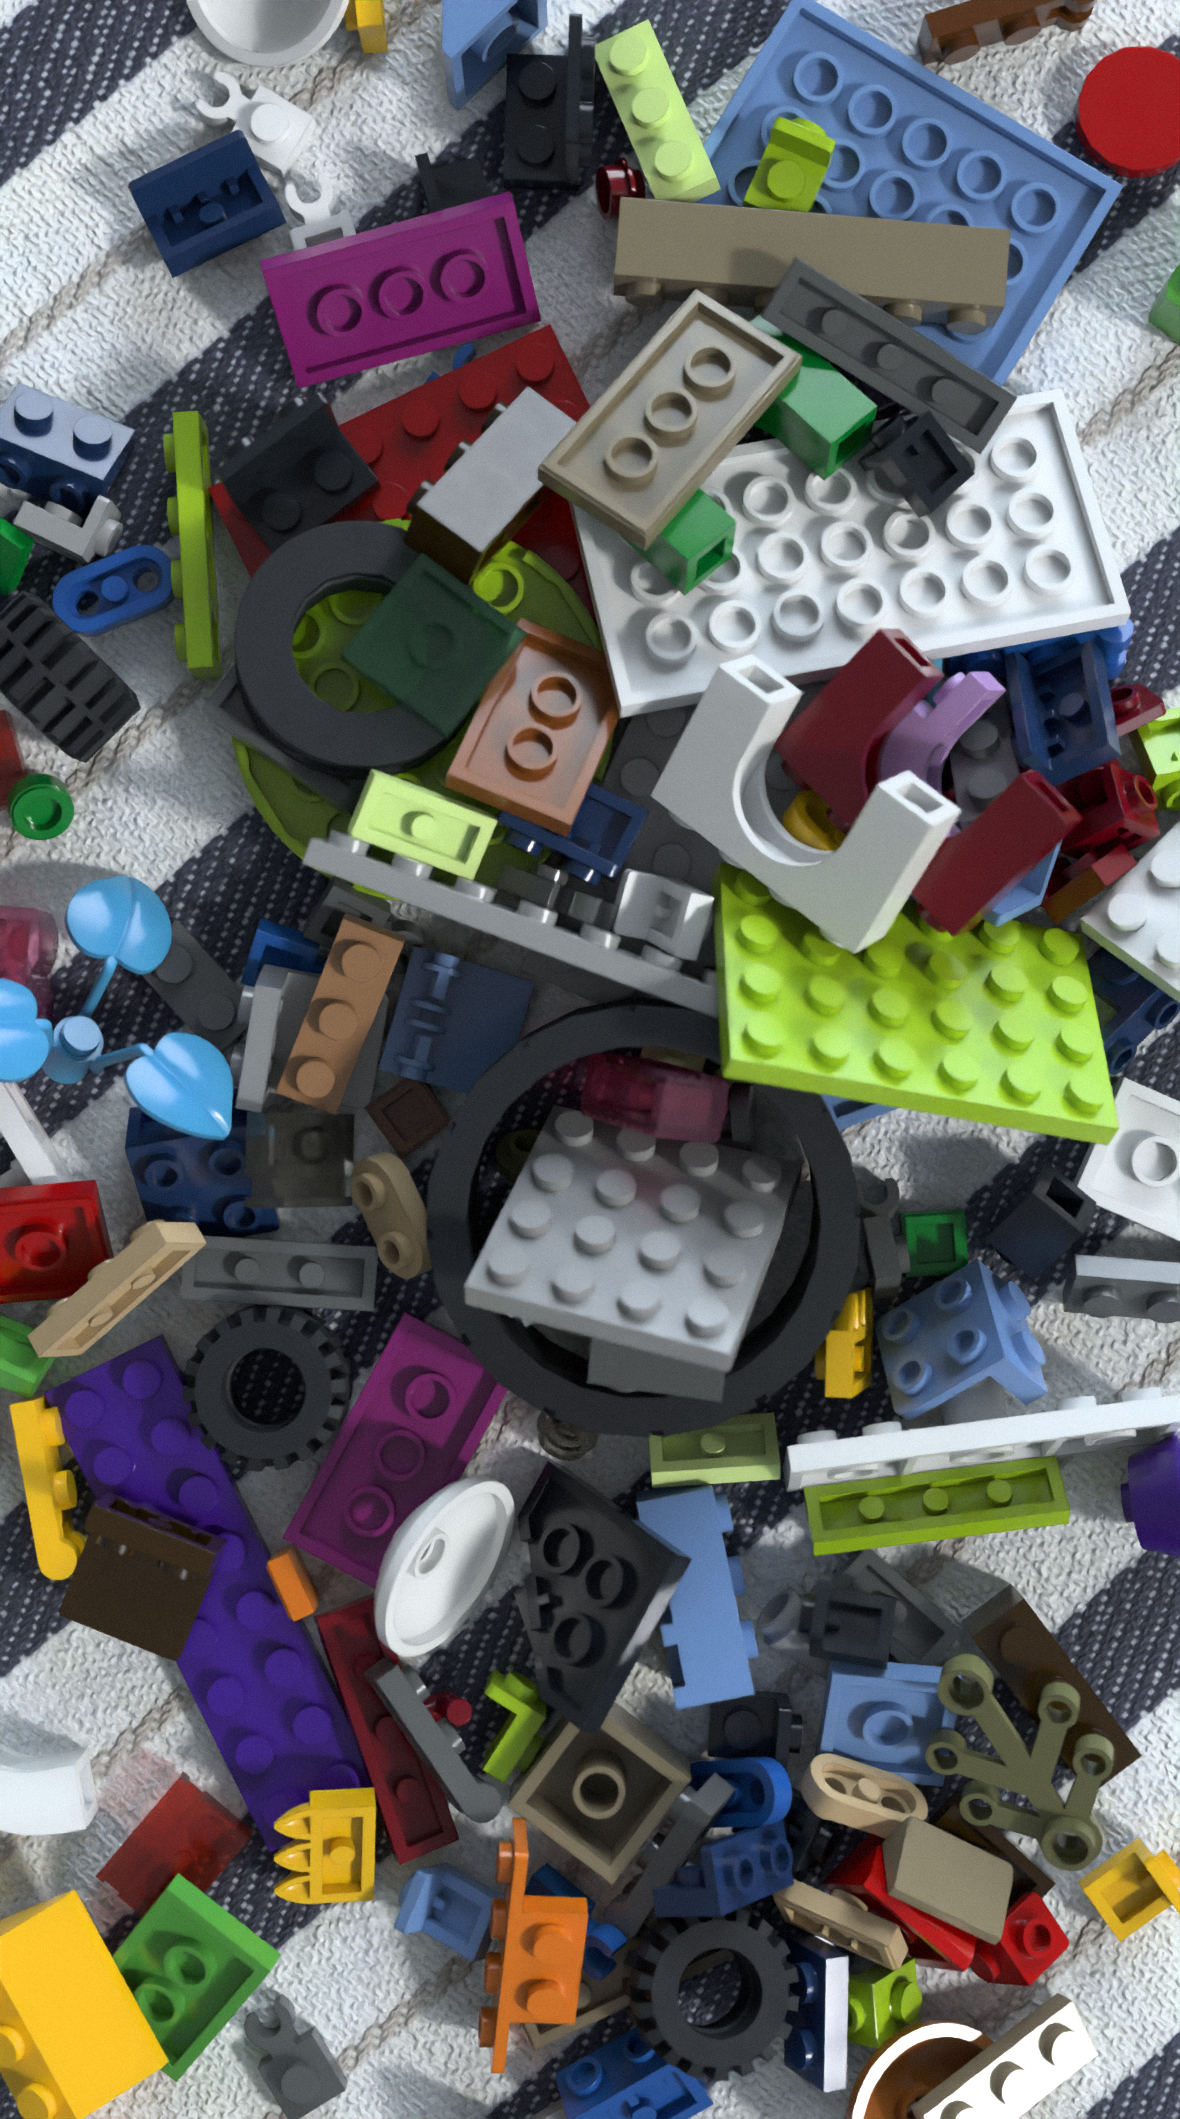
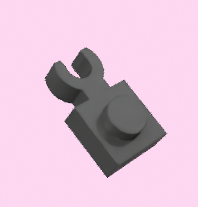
M533 861L529 873L504 864L496 886L499 890L609 931L619 906L566 887L570 874Z
M333 875L303 926V937L330 950L345 913L406 936L405 942L421 948L424 944V931L416 923L408 920L387 921L391 914L390 902L357 891L353 888L352 883ZM400 953L393 973L405 974L408 965L407 956Z
M281 1994L275 1998L272 2006L275 2014L280 2019L281 2024L275 2028L265 2027L253 2011L246 2017L244 2030L247 2038L253 2045L268 2050L270 2053L260 2060L257 2069L287 2119H300L344 2092L348 2080L315 2026L301 2035L297 2033L294 2028L296 2020L295 2008L292 2002L285 1995Z

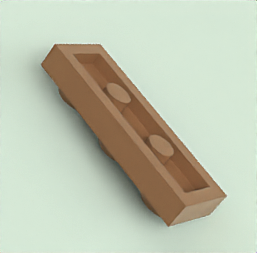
M348 913L344 914L275 1093L336 1116L406 936Z

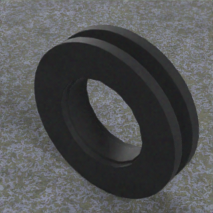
M343 521L322 525L303 532L275 550L262 563L249 582L240 602L234 635L235 671L239 690L250 716L265 737L281 752L310 769L332 775L333 777L367 780L371 769L394 776L414 769L432 759L455 738L464 726L472 711L483 681L487 661V632L479 601L471 585L465 589L406 545L403 540L407 530L371 521ZM350 590L380 593L402 605L420 626L428 651L426 671L416 690L396 706L369 714L341 711L317 698L299 676L292 653L294 633L306 612L327 596Z

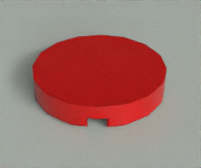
M1152 46L1124 47L1102 58L1086 76L1074 108L1076 134L1086 154L1098 165L1102 162L1105 166L1115 169L1114 174L1126 178L1153 177L1174 167L1180 161V60L1174 54Z

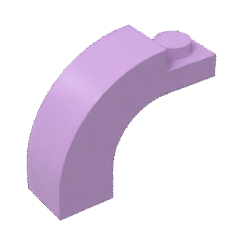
M959 672L952 676L933 696V701L937 704L935 708L926 700H921L893 730L882 755V782L909 771L942 796V772L951 748L1006 690L989 672H969L966 676ZM953 824L946 837H952L961 831ZM911 893L910 895L918 903L919 901Z

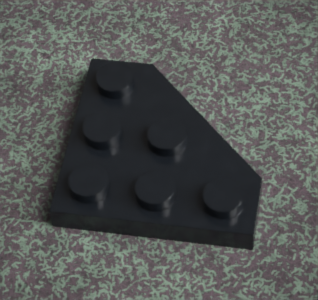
M547 1461L518 1514L520 1541L528 1543L532 1577L525 1579L530 1628L532 1631L539 1632L543 1667L535 1669L538 1696L580 1731L597 1734L692 1558L561 1464Z

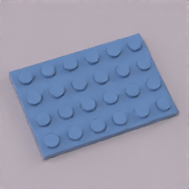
M791 0L703 145L721 190L694 203L742 207L745 195L769 143L771 128L776 117L779 116L790 121L794 118H802L814 122L826 132L827 137L836 142L831 165L810 213L1010 229L1005 306L994 328L985 327V330L979 333L963 334L948 330L946 323L922 321L919 326L912 328L996 382L1004 385L1124 186L816 1Z

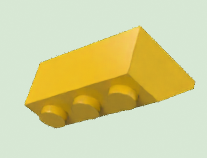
M75 1889L0 1919V2074L16 2101L19 2113L24 2119H83L161 2069L169 2061Z

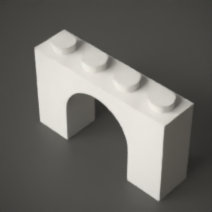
M752 654L719 665L650 796L668 809L670 817L684 828L695 830L716 846L720 856L726 862L737 868L747 870L765 884L775 900L787 907L796 908L819 926L821 934L829 942L836 946L847 948L855 954L885 936L962 810L915 775L906 771L877 785L853 828L838 850H820L801 843L784 829L773 813L767 797L765 773L769 754L803 692Z

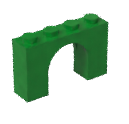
M760 313L749 323L800 354L802 362L800 371L753 426L765 430L777 438L825 481L869 444L870 440L868 438L872 433L877 405L816 351L761 318ZM699 488L645 551L625 537H621L685 596L732 557L737 522Z

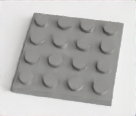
M554 1105L465 1284V1304L729 1372L798 1190L802 1164Z

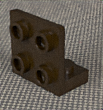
M107 1492L93 1503L83 1529L90 1531V1534L59 1608V1613L62 1617L171 1661H176L183 1653L228 1540Z

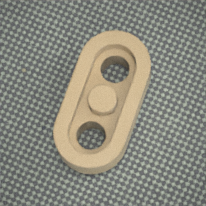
M381 1152L359 1161L352 1170L351 1195L355 1204L362 1212L377 1245L381 1261L394 1274L405 1279L413 1278L431 1270L432 1266L426 1240L427 1210L407 1167L397 1156L389 1152Z
M823 1753L817 1755L800 1780L801 1794L810 1810L818 1817L847 1825L884 1839L888 1838L907 1817L913 1816L924 1821L928 1815V1805L925 1797L909 1780L894 1773L836 1754Z

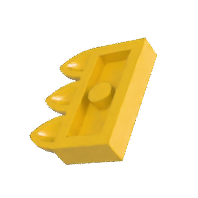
M870 1287L857 1290L846 1297L838 1319L832 1323L834 1327L815 1353V1374L817 1380H825V1397L853 1398L872 1385L873 1297Z
M375 1787L309 1791V1802L293 1807L274 1822V1829L285 1836L295 1838L274 1854V1862L284 1868L294 1870V1872L287 1875L274 1886V1894L282 1899L299 1904L374 1900Z

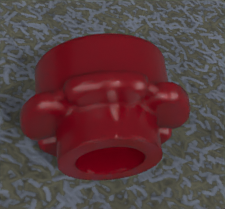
M616 158L614 165L598 168L595 179V192L598 209L603 219L619 218L621 197L646 198L645 183L639 169L632 170L628 167V162L625 158Z

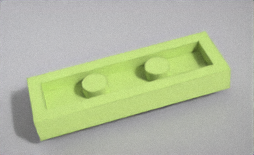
M649 19L596 44V62L655 200L694 203L721 190L716 174Z

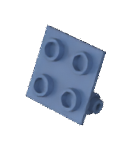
M413 946L378 1069L416 1081L469 1094L482 1074L518 1042L535 982L466 962L451 955Z

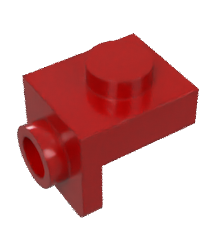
M1026 1892L1007 1910L1002 1937L996 1945L977 1937L973 1960L969 1967L987 1983L1031 1986L1068 1948L1069 1940L1039 1894Z

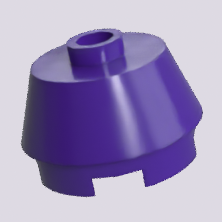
M1180 1432L1129 1456L1128 1483L1121 1484L1120 1493L1125 1521L1127 1523L1134 1522L1141 1547L1145 1550L1180 1558Z

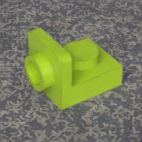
M776 117L771 128L769 143L745 195L742 207L810 213L831 165L836 142L827 137L826 132L814 122L802 118H794L790 121L783 117Z
M1180 707L1166 709L1165 715L1127 733L1145 777L1157 797L1158 805L1154 812L1168 809L1180 811Z

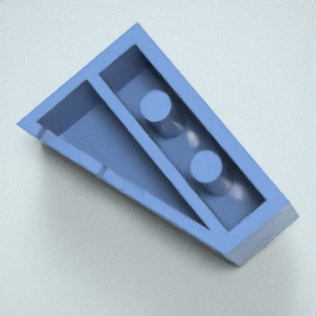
M712 1484L660 1487L635 1492L639 1520L692 1558L659 1619L672 1680L676 1710L754 1695L748 1659L759 1657L752 1620L751 1618L740 1620L735 1596L746 1594L739 1555L726 1556L722 1533L734 1531L726 1492L714 1495Z

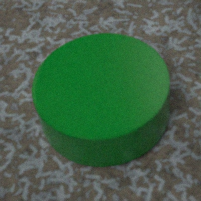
M49 774L28 775L17 781L7 796V810L11 823L15 830L26 838L33 840L52 839L62 834L73 820L74 805L69 790L55 776Z

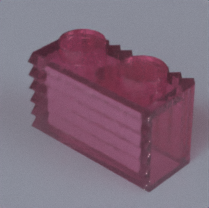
M598 1052L590 1055L588 1059L580 1110L582 1116H589L590 1118L605 1121V1123H612V1125L628 1128V1130H635L644 1135H651V1137L715 1143L720 1138L722 1123L727 1111L729 1085L725 1078L650 1058L644 1059L637 1056L631 1057L628 1055L622 1056Z

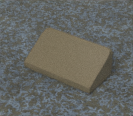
M907 1817L882 1843L888 1895L988 1943L996 1945L1002 1937L1013 1882L1012 1865L919 1818Z

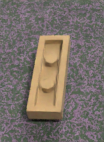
M157 1219L136 1229L130 1236L131 1243L115 1258L108 1259L94 1267L87 1276L89 1281L72 1296L59 1300L47 1310V1319L27 1336L37 1356L58 1357L79 1356L83 1354L207 1244L196 1223L165 1222L163 1219Z

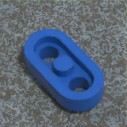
M137 545L73 570L63 576L54 589L52 598L54 612L77 635L84 637L98 636L159 612L169 606L175 599L171 582V560L162 550L156 547ZM147 572L156 573L158 575L157 586L149 592L140 591L138 589L139 578ZM87 596H97L99 598L98 610L92 615H82L79 610L81 601Z
M771 1757L721 1758L690 1764L691 1780L687 1786H691L697 1792L714 1773L736 1788L711 1828L757 1827L774 1824L781 1821L790 1809L792 1787L789 1776L784 1767Z

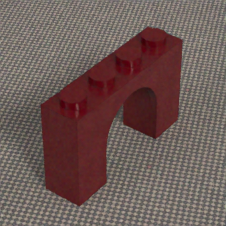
M879 628L778 737L773 746L785 759L781 763V767L786 775L802 789L809 791L812 788L829 806L825 810L829 820L847 836L878 784L882 783V755L893 730L945 676L900 629ZM1038 771L1020 774L966 829L952 837L944 838L911 892L919 901L915 906L917 912L933 929L940 933L948 931L952 937L972 930L1084 818Z

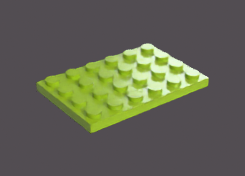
M719 862L711 883L712 897H714L713 918L723 1077L1109 1145L1119 1130V1124L1082 934L1010 920L1000 926H995L982 919L972 930L952 937L948 931L940 933L929 926L917 912L915 907L917 902L906 900L885 936L854 954L847 948H842L829 942L821 934L819 926L796 908L787 907L775 900L769 893L768 887L747 870Z

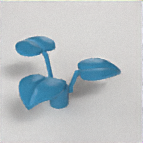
M119 875L88 883L80 888L70 900L65 913V928L77 949L87 956L105 959L104 965L79 1014L62 1019L53 1031L49 1020L44 1018L36 1019L37 1002L32 992L19 983L0 978V1082L15 1083L24 1081L42 1068L50 1079L62 1084H73L82 1080L89 1069L94 1074H100L107 1066L140 1057L127 1068L124 1074V1084L133 1102L144 1113L154 1120L185 1134L205 1139L224 1140L231 1131L233 1078L225 1057L210 1042L199 1036L175 1032L162 1037L154 1050L147 1044L139 1043L104 1055L100 1054L104 1046V1039L99 1026L91 1017L115 971L117 963L136 974L144 975L151 973L162 963L169 952L172 941V928L164 904L158 895L140 880L127 877L126 875Z

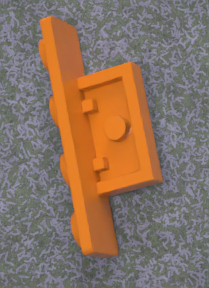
M512 1817L509 1842L498 1841L496 1883H505L503 1897H492L490 1939H499L497 1952H486L484 1993L493 1994L492 2005L480 2006L478 2022V2046L490 2049L491 2073L504 2074L510 2023L575 2025L588 1922L587 1898L524 1895L529 1855L525 1818Z

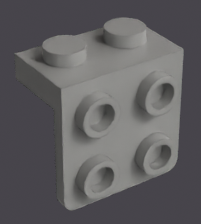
M264 964L255 987L244 985L237 1023L248 1026L245 1048L234 1047L230 1063L233 1086L239 1087L236 1109L261 1113L268 1093L277 1094L275 1093L321 974ZM385 990L340 1106L362 1109L371 1102L389 1004V993L387 990Z

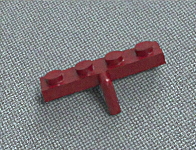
M372 1593L313 1616L368 1782L370 1787H375L376 1805L394 1859L399 1865H402L460 1839L444 1793L363 1675L366 1670L382 1658L395 1663L400 1669L402 1668L398 1655L387 1648L378 1637L374 1617L375 1594ZM450 1691L438 1692L423 1701V1704L435 1721L445 1717L450 1723L462 1726L471 1719V1705Z

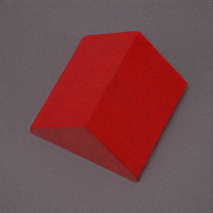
M870 1834L821 1883L831 1892L834 1889H839L852 1894L867 1905V1912L899 1925L908 1947L906 1956L914 1957L915 1963L918 1966L965 1972L972 1962L977 1940L976 1936L888 1895L882 1850L884 1838Z

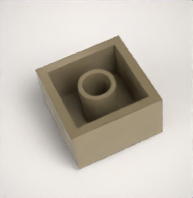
M614 1702L597 1734L580 1731L562 1716L541 1744L529 1767L524 1772L521 1771L512 1783L507 1806L613 1885L690 1782V1758Z

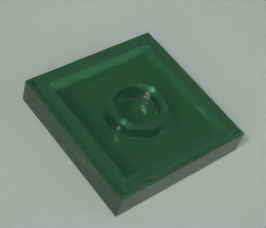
M421 552L344 648L340 659L447 740L521 646L528 633Z

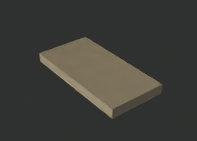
M695 289L538 466V481L645 551L796 376L801 368L802 356Z

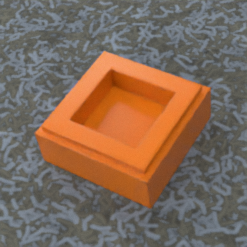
M289 1544L276 1550L268 1560L266 1568L289 1619H292L294 1622L314 1613L321 1598L298 1547Z

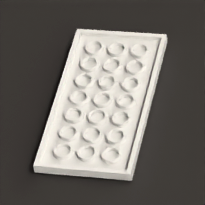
M1062 388L1017 396V400L981 454L947 434L975 474L931 514L920 518L881 466L864 472L857 461L873 447L871 441L825 481L777 438L735 445L699 487L737 522L732 557L685 596L617 532L568 500L620 718L698 704L719 665L751 654L794 686L833 679L879 628L900 629L931 661L1125 625L1131 610ZM917 414L906 415L902 417L906 421L917 416ZM889 419L874 421L872 433Z

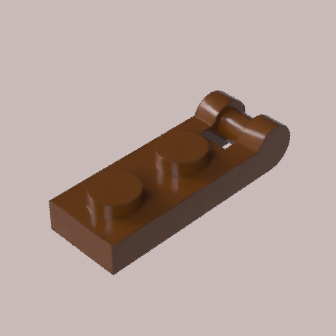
M970 0L925 14L918 35L917 45L924 65L943 60L947 65L957 64L975 56L982 47L1004 41V44L1007 46L1018 45L1035 37L1041 29L1055 24L1062 30L1069 32L1077 31L1088 22L1097 0Z

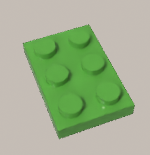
M178 1873L113 1953L112 1958L169 2060L160 2070L177 2082L268 1976L281 1954Z

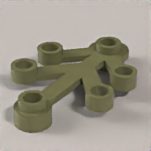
M961 1654L949 1659L942 1667L937 1687L941 1703L955 1714L973 1715L1001 1759L968 1749L963 1736L954 1730L939 1729L934 1731L928 1739L925 1752L927 1765L934 1772L941 1775H953L956 1773L975 1779L963 1787L959 1804L960 1813L967 1822L976 1826H987L990 1824L1037 1839L1046 1860L1059 1869L1076 1871L1087 1867L1099 1855L1102 1849L1103 1830L1099 1821L1091 1813L1101 1781L1108 1778L1112 1773L1115 1752L1111 1742L1103 1736L1088 1734L1079 1738L1074 1747L1072 1761L1073 1768L1077 1774L1066 1803H1064L1052 1785L1051 1780L1067 1728L1073 1726L1078 1719L1080 1708L1078 1692L1071 1685L1063 1682H1053L1042 1689L1038 1705V1715L1041 1721L1032 1751L1030 1752L992 1694L994 1677L987 1664L973 1654ZM958 1676H968L976 1681L966 1682ZM1061 1701L1070 1708L1060 1711L1052 1708L1049 1703ZM948 1748L956 1755L944 1756L936 1749ZM1093 1753L1101 1756L1104 1760L1101 1762H1091L1084 1758V1755ZM997 1787L1027 1796L1035 1810L1001 1801V1795ZM982 1799L989 1804V1806L980 1807L973 1804L971 1800ZM1063 1832H1070V1833H1074V1834H1076V1835H1075V1836H1071V1835H1067V1834H1065V1833H1063Z

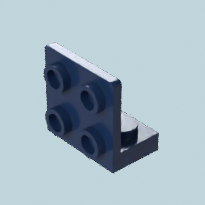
M238 1088L233 1089L231 1131L224 1140L205 1139L188 1135L154 1120L138 1106L129 1109L125 1151L147 1223L157 1219H163L165 1222H194L202 1235L246 1237L274 1232L280 1228V1217L259 1142L260 1113L235 1108Z

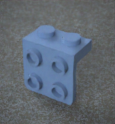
M976 1259L878 1319L875 1330L893 1408L900 1417L907 1421L913 1420L989 1376L1025 1405L1048 1393L1040 1366L1045 1364V1356L1039 1343L1030 1333L1026 1317L1031 1314L1030 1305L1017 1284L1013 1281L1005 1283L981 1261Z

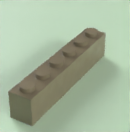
M621 197L613 296H625L626 301L633 305L655 307L662 305L664 300L685 301L697 289L727 309L728 305L754 307V312L760 314L795 255H797L911 328L919 326L921 321L946 323V327L950 331L973 334L984 331L985 327L994 328L1004 309L1011 230Z

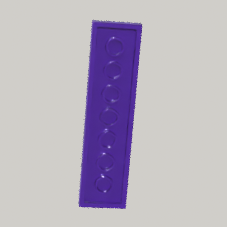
M163 1334L48 1390L44 1395L51 1408L59 1407L63 1433L96 1500L110 1492L228 1540L183 1653L176 1660V1663L269 1852H272L295 1839L274 1829V1822L293 1807L309 1802V1791L370 1788V1784L338 1689L303 1618L293 1622L285 1611L266 1568L267 1562L272 1555L226 1462L221 1460V1451L215 1446L209 1451L200 1442L205 1436L200 1427L191 1428L186 1415L192 1409L190 1401L183 1402L182 1387L187 1382Z

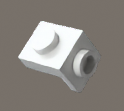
M626 869L622 874L614 903L619 908L610 930L618 935L647 940L674 957L697 961L701 944L706 940L711 931L713 921L711 908L714 897L681 879Z

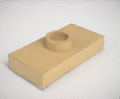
M793 1879L794 1885L772 1894L785 1922L893 1971L900 1969L908 1952V1947L899 1925L867 1912V1905L852 1894L834 1889L831 1895L795 1879Z

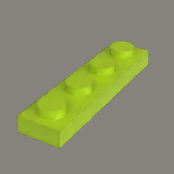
M198 411L172 412L174 433L164 434L163 448L167 472L176 473L177 497H168L167 499L170 533L172 536L180 535L181 560L171 561L173 594L175 599H183L185 623L175 624L176 654L179 662H187L188 670L197 679L222 678L212 496L208 490L211 487L208 428Z
M1056 1455L803 1488L804 1505L814 1556L1069 1524L1070 1507Z

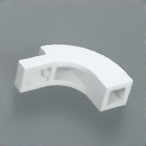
M0 1743L1 1831L26 1836H46L84 1830L88 1827L99 1811L88 1748L53 1755L32 1756L13 1751Z

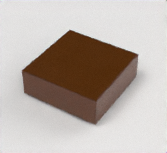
M404 1078L364 1108L401 1159H404L445 1129L452 1119L426 1082Z

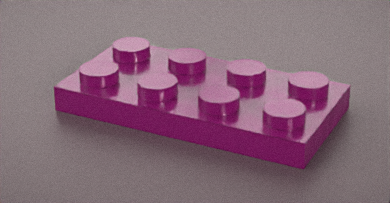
M510 191L260 261L298 389L541 321L515 204Z
M406 1310L282 1539L376 1589L381 1564L395 1532L417 1507L447 1485L460 1480L508 1389L501 1386L466 1347L463 1340Z

